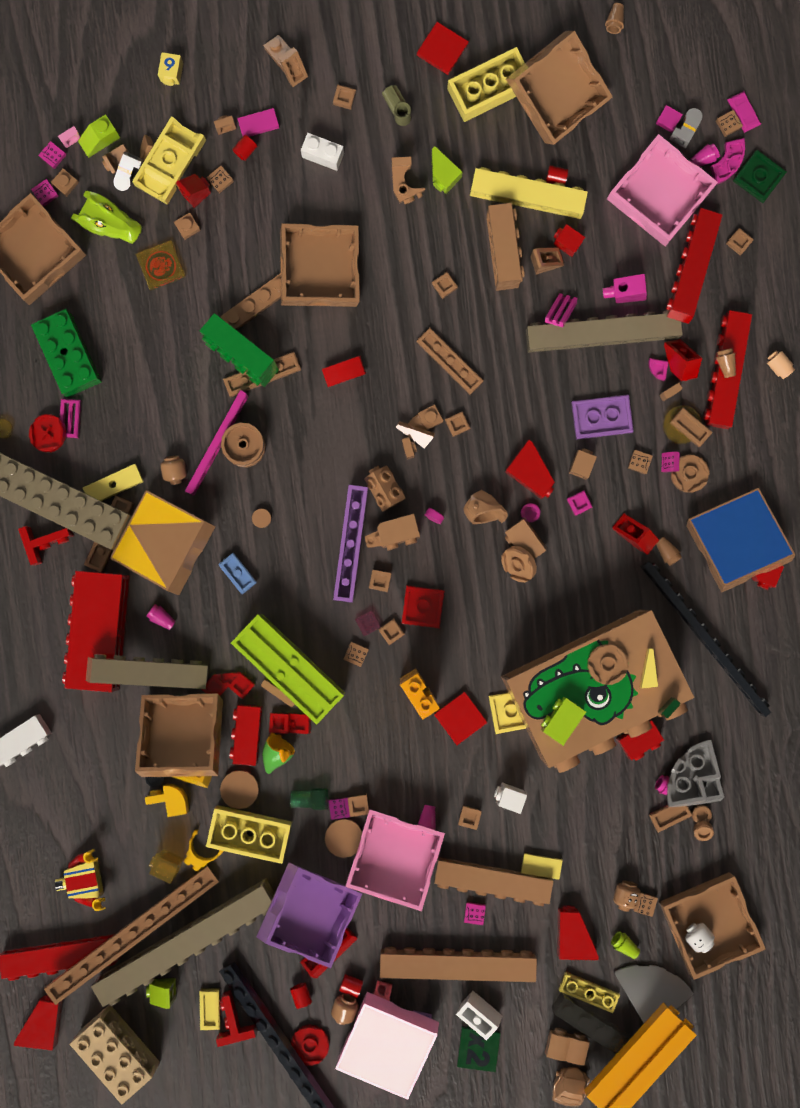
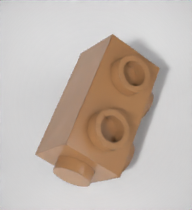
M387 465L382 468L379 466L374 467L369 471L370 474L364 478L367 487L371 490L382 512L406 499Z

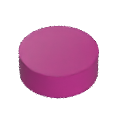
M528 503L521 509L522 519L525 517L529 523L535 522L540 517V509L536 504Z
M431 508L427 509L424 514L428 519L437 524H441L444 520L442 514Z

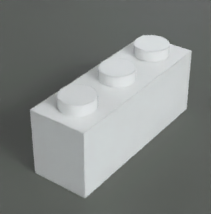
M40 714L33 716L0 738V766L5 765L8 767L16 762L15 757L21 754L23 757L32 751L31 747L35 744L40 746L49 740L47 736L52 734Z

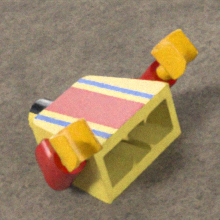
M92 849L86 853L78 854L69 862L68 868L64 871V878L55 880V888L57 891L67 889L68 898H73L75 902L93 907L95 911L106 909V907L101 905V902L106 899L104 897L99 898L104 894L98 857L94 858L92 856V853L95 852V849Z

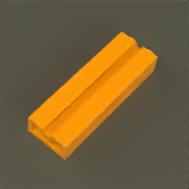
M416 668L400 678V686L422 720L440 709L436 698L429 687L426 688L425 682Z
M663 1002L584 1089L586 1097L598 1108H631L696 1037V1033L693 1031L694 1025L686 1018L682 1020L678 1016L680 1013L672 1005L668 1007Z

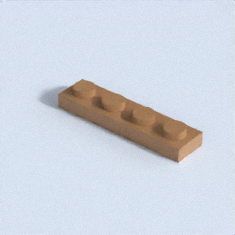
M281 273L220 317L235 330H238L281 299Z

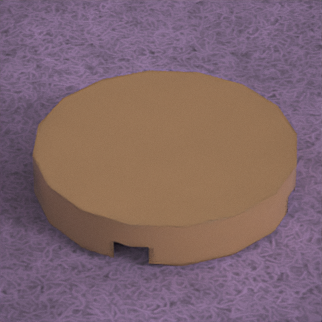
M685 455L680 457L679 471L671 472L670 477L677 489L693 493L701 490L707 484L709 468L701 457Z
M511 546L502 554L501 562L503 568L511 574L510 577L513 580L525 583L535 576L537 566L534 558L526 549L520 546Z
M604 644L596 647L590 653L587 668L595 681L612 685L620 682L625 677L628 670V659L621 648Z
M232 771L226 775L221 783V797L231 808H247L258 797V781L248 771Z
M343 818L334 821L327 828L325 834V843L328 850L341 858L353 856L357 853L362 830L351 819Z

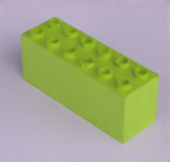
M257 614L231 642L241 654L316 725L345 695V692L263 614Z

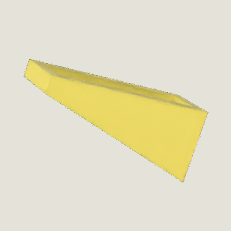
M653 648L647 649L639 688L658 687Z

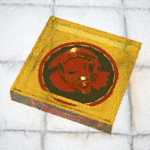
M171 240L136 254L150 291L186 277Z

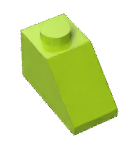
M105 114L89 124L78 142L89 158L120 139V136Z
M434 146L432 148L433 185L438 191H443L447 194L462 178V171Z
M176 978L155 979L147 985L146 996L150 998V1004L170 1009L176 999Z

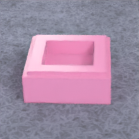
M73 126L58 137L64 146L68 148L76 143L81 136Z

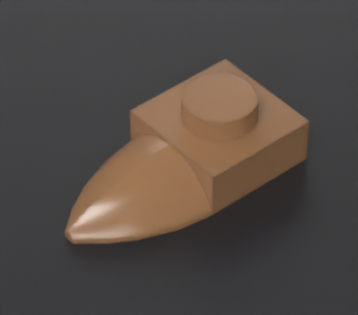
M433 405L419 412L408 424L428 431L443 423V419L436 406Z

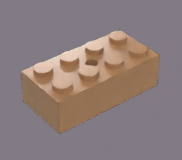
M512 203L488 206L486 220L496 291L519 288L520 282L523 281L524 267L520 266V258H522L521 247H517L519 230L515 228V221L517 220L516 209H512Z

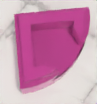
M650 358L648 365L651 373L657 379L665 381L668 361Z

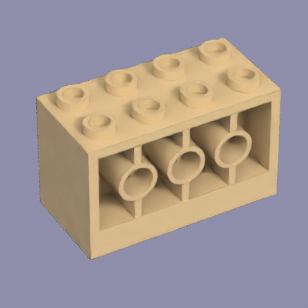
M110 1005L105 1007L87 1023L70 1043V1046L121 1105L152 1079L160 1064V1061Z

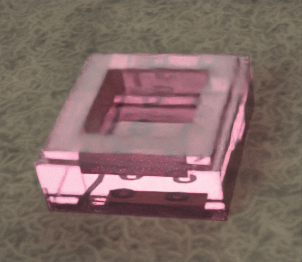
M373 611L355 619L363 636L381 628Z

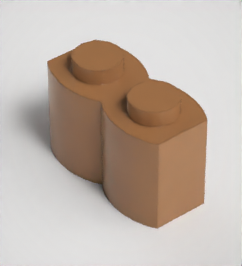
M555 1028V1030L549 1031L545 1054L547 1057L555 1060L585 1065L590 1042L585 1034L579 1032L568 1034L562 1028Z

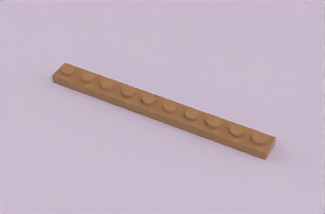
M208 866L204 867L45 986V992L55 1005L216 885L219 882Z

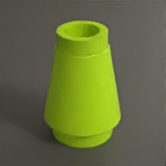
M617 932L613 936L611 944L615 950L632 959L638 957L640 949L626 933Z

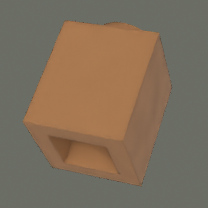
M587 449L578 450L573 459L569 474L587 480L597 456H594L593 452Z

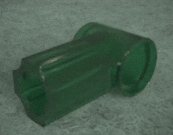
M315 788L291 791V808L329 809L328 789Z

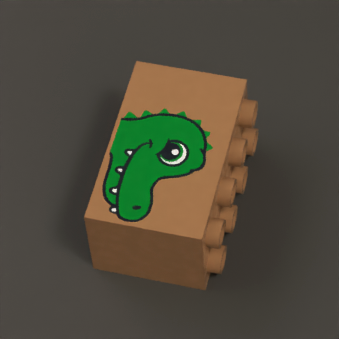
M652 610L632 612L501 676L540 759L548 768L553 766L557 768L559 773L580 764L577 755L588 749L593 751L594 755H599L614 748L616 743L613 737L621 733H629V736L633 738L652 729L649 720L656 716L662 717L658 711L671 697L678 700L681 704L669 718H665L666 720L674 719L686 713L688 709L685 702L694 698ZM604 644L621 648L628 659V670L625 677L620 682L612 685L595 681L587 668L590 653L596 647ZM653 648L658 687L639 688L647 649ZM563 697L586 711L564 746L541 731L543 728L541 723L547 715L551 716L554 712L552 707L558 699L562 700Z

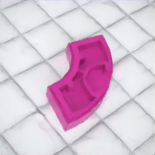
M744 138L726 142L724 144L725 152L723 158L711 166L713 179L718 182L717 184L728 180L740 167L745 154Z

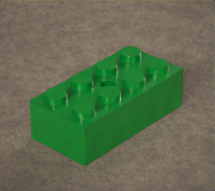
M67 309L31 324L62 395L68 398L102 382L73 316Z
M215 313L200 329V333L203 336L202 340L206 343L205 345L212 351L216 350L227 363L231 361L235 366L234 368L241 374L246 373L250 377L249 380L256 386L260 384L265 388L279 371L275 361Z

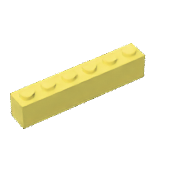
M481 167L480 169H475L470 196L501 203H512L515 206L581 219L588 192L580 187L568 188L561 183L549 184L542 179L530 180L523 175H517L516 177L504 171L497 173L492 172L488 168Z

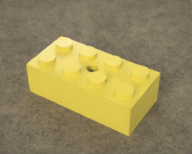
M517 47L448 80L447 89L464 122L516 97L506 78L525 64Z
M217 805L214 808L206 847L282 864L286 854L292 821ZM247 830L252 831L254 835L249 836Z

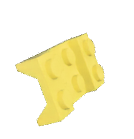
M171 116L134 177L133 184L168 205L177 190L176 182L181 179L193 157H197L206 142L204 135L187 129Z

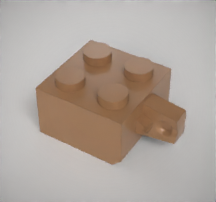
M414 514L380 523L377 527L378 531L365 536V541L368 548L382 546L383 548L387 547V551L399 548L398 544L404 542L406 546L417 543L420 534Z

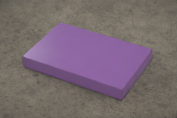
M629 394L571 402L576 440L633 433Z

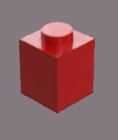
M566 224L563 229L559 228L554 235V238H556L554 245L573 257L585 237Z

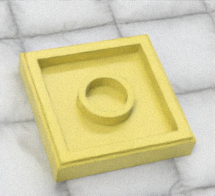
M509 693L489 696L495 734L526 729Z

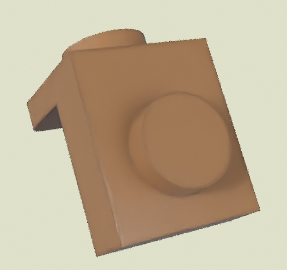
M125 144L102 156L104 159L102 163L108 172L111 171L112 174L117 172L123 153H130Z

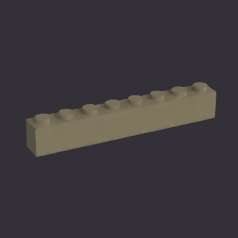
M669 310L663 311V314L656 315L655 312L644 313V316L627 314L623 318H617V315H612L601 320L598 317L587 318V321L571 319L568 320V323H565L564 327L552 324L542 325L541 322H536L527 326V348L529 353L679 339L682 336L681 321L667 317Z

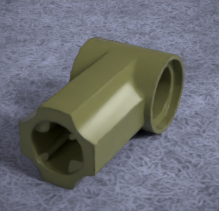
M391 85L382 92V96L394 115L395 122L400 126H406L411 121V108L405 102L397 86ZM400 112L407 113L405 116H399L398 114Z

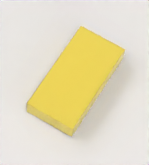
M524 853L521 873L559 880L562 859Z
M220 988L200 989V1030H220Z

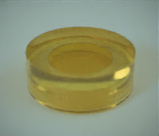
M0 419V438L5 439L12 435L13 425L8 420Z

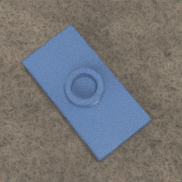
M234 553L218 564L242 595L257 583Z

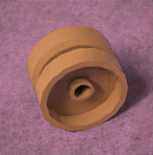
M237 423L230 426L223 434L221 448L223 454L231 463L238 467L248 468L262 460L266 450V443L256 427L249 423ZM242 442H246L245 448L240 447V445H243Z

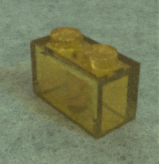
M163 849L160 853H156L148 866L151 868L149 874L171 884L176 878L185 858Z

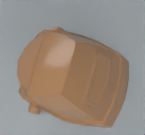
M483 490L474 493L463 508L465 515L472 524H482L496 520L503 523L508 517L504 507L491 494Z
M575 1066L563 1067L560 1071H556L552 1101L565 1106H580L586 1096L584 1089L588 1086L590 1078L587 1077L584 1071Z

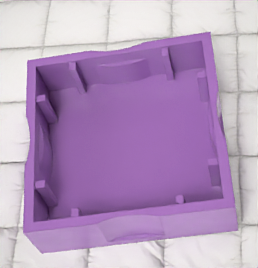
M289 862L256 937L265 944L286 952L300 954L310 961L331 968L341 946L344 932L352 920L362 893Z

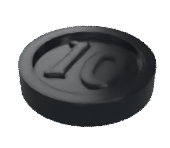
M145 777V780L150 787L156 788L164 783L165 777Z

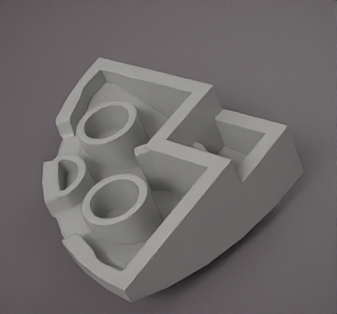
M711 740L691 747L675 763L667 784L669 807L699 805L724 799L720 783L721 775Z
M635 964L614 971L643 1023L649 1019L663 1002L668 1007L672 1005L677 1009L693 995L689 986L679 976L656 965L638 966Z

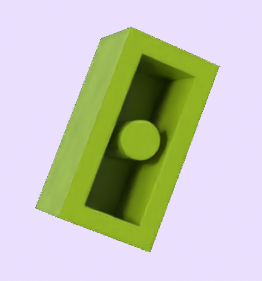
M565 697L555 702L552 707L554 712L551 716L547 715L541 723V726H543L541 731L563 746L586 713V711Z

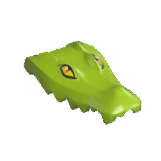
M85 191L83 196L87 200L79 215L73 213L71 220L77 222L93 234L105 235L115 239L120 238L133 244L138 239L142 226L137 221L129 218L127 214L109 199L100 194Z

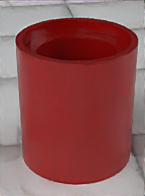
M244 135L232 150L240 159L246 161L258 146L251 138Z
M550 165L546 183H561L565 185L568 169Z
M345 974L339 991L358 998L363 981Z
M300 983L290 988L296 1009L306 1007L313 1002L306 983Z

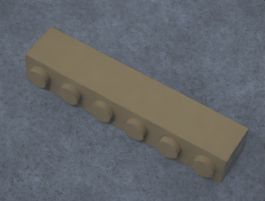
M94 654V658L88 657L86 681L90 683L206 689L208 666L202 665V661L190 660V664L183 663V660L171 659V662H164L163 658H153L152 661H145V657H133V660H126V656L114 655V659L106 658L107 655Z

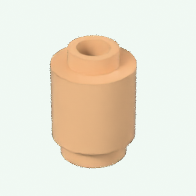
M776 350L767 357L769 359L767 362L769 367L782 379H785L795 370L794 364L783 351L778 353Z

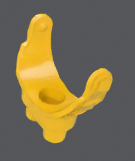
M198 829L192 833L189 849L186 853L187 856L183 861L187 865L192 864V868L197 872L224 852L219 850V853L211 858L199 856L193 847V839L198 834Z

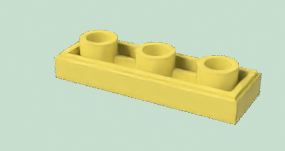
M133 464L83 487V490L86 494L103 501L144 481L137 465ZM116 482V487L112 488L111 484Z
M566 971L558 989L562 993L611 1013L614 1012L620 994ZM588 991H593L591 995H586Z

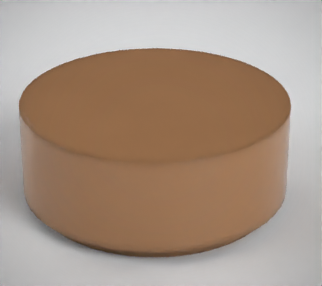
M258 509L252 515L253 524L259 528H265L271 523V514L265 509Z
M696 805L691 811L693 815L691 817L696 823L701 821L709 822L711 820V810L705 805Z
M698 822L693 828L694 836L700 841H707L714 835L713 827L709 822Z

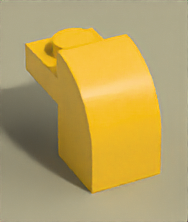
M165 784L163 786L164 792L161 789L152 790L145 797L146 805L165 802L167 817L187 814L190 811L185 791L175 784Z

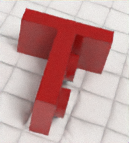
M24 526L18 529L29 563L34 566L42 564L38 549L40 551L51 548L50 544L56 542L58 544L66 543L70 537L74 536L71 530L65 528L34 539L31 527Z
M232 990L225 991L222 999H220V1006L222 1011L225 1010L227 1017L224 1019L225 1027L230 1031L218 1033L216 1038L217 1047L256 1038L258 1032L255 1024L241 1028Z

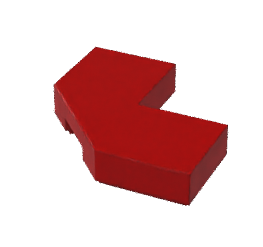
M242 672L213 674L206 683V689L201 690L206 694H219L221 696L229 687L240 698L244 699L256 684Z

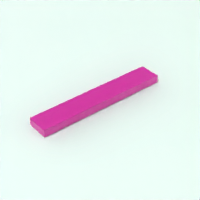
M239 391L185 490L187 493L193 496L196 494L221 448L223 434L230 426L234 425L248 399V395L245 392Z

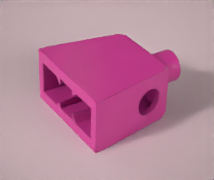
M645 274L613 279L614 286L603 287L604 298L615 297L616 303L646 300Z

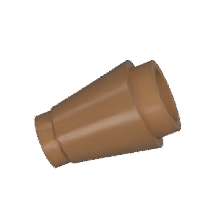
M621 3L613 4L605 23L607 32L611 34H618L624 28V5Z
M733 349L718 351L716 359L724 374V378L736 376L735 352L733 353Z
M665 537L661 538L656 544L664 562L669 566L682 558L681 552L666 540Z

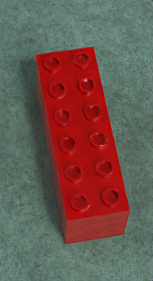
M75 571V575L72 576L71 583L74 586V592L70 596L72 613L68 616L70 633H67L66 636L68 652L64 656V664H67L66 672L63 673L62 683L65 684L64 688L101 692L119 690L120 684L87 682L88 657L94 658V654L107 655L106 658L114 659V655L123 656L130 576Z

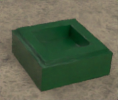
M671 697L658 713L664 718H669L681 703Z

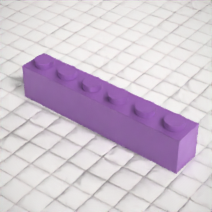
M348 486L333 600L352 603L354 601L368 487Z

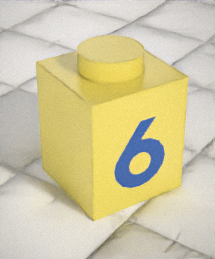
M162 52L158 71L160 81L169 86L174 84L180 85L183 68L181 56Z

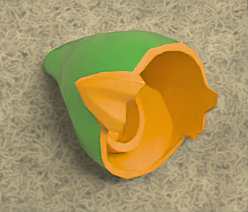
M275 733L269 734L263 746L262 757L267 774L284 765L295 753L294 747L282 739L281 735H275Z

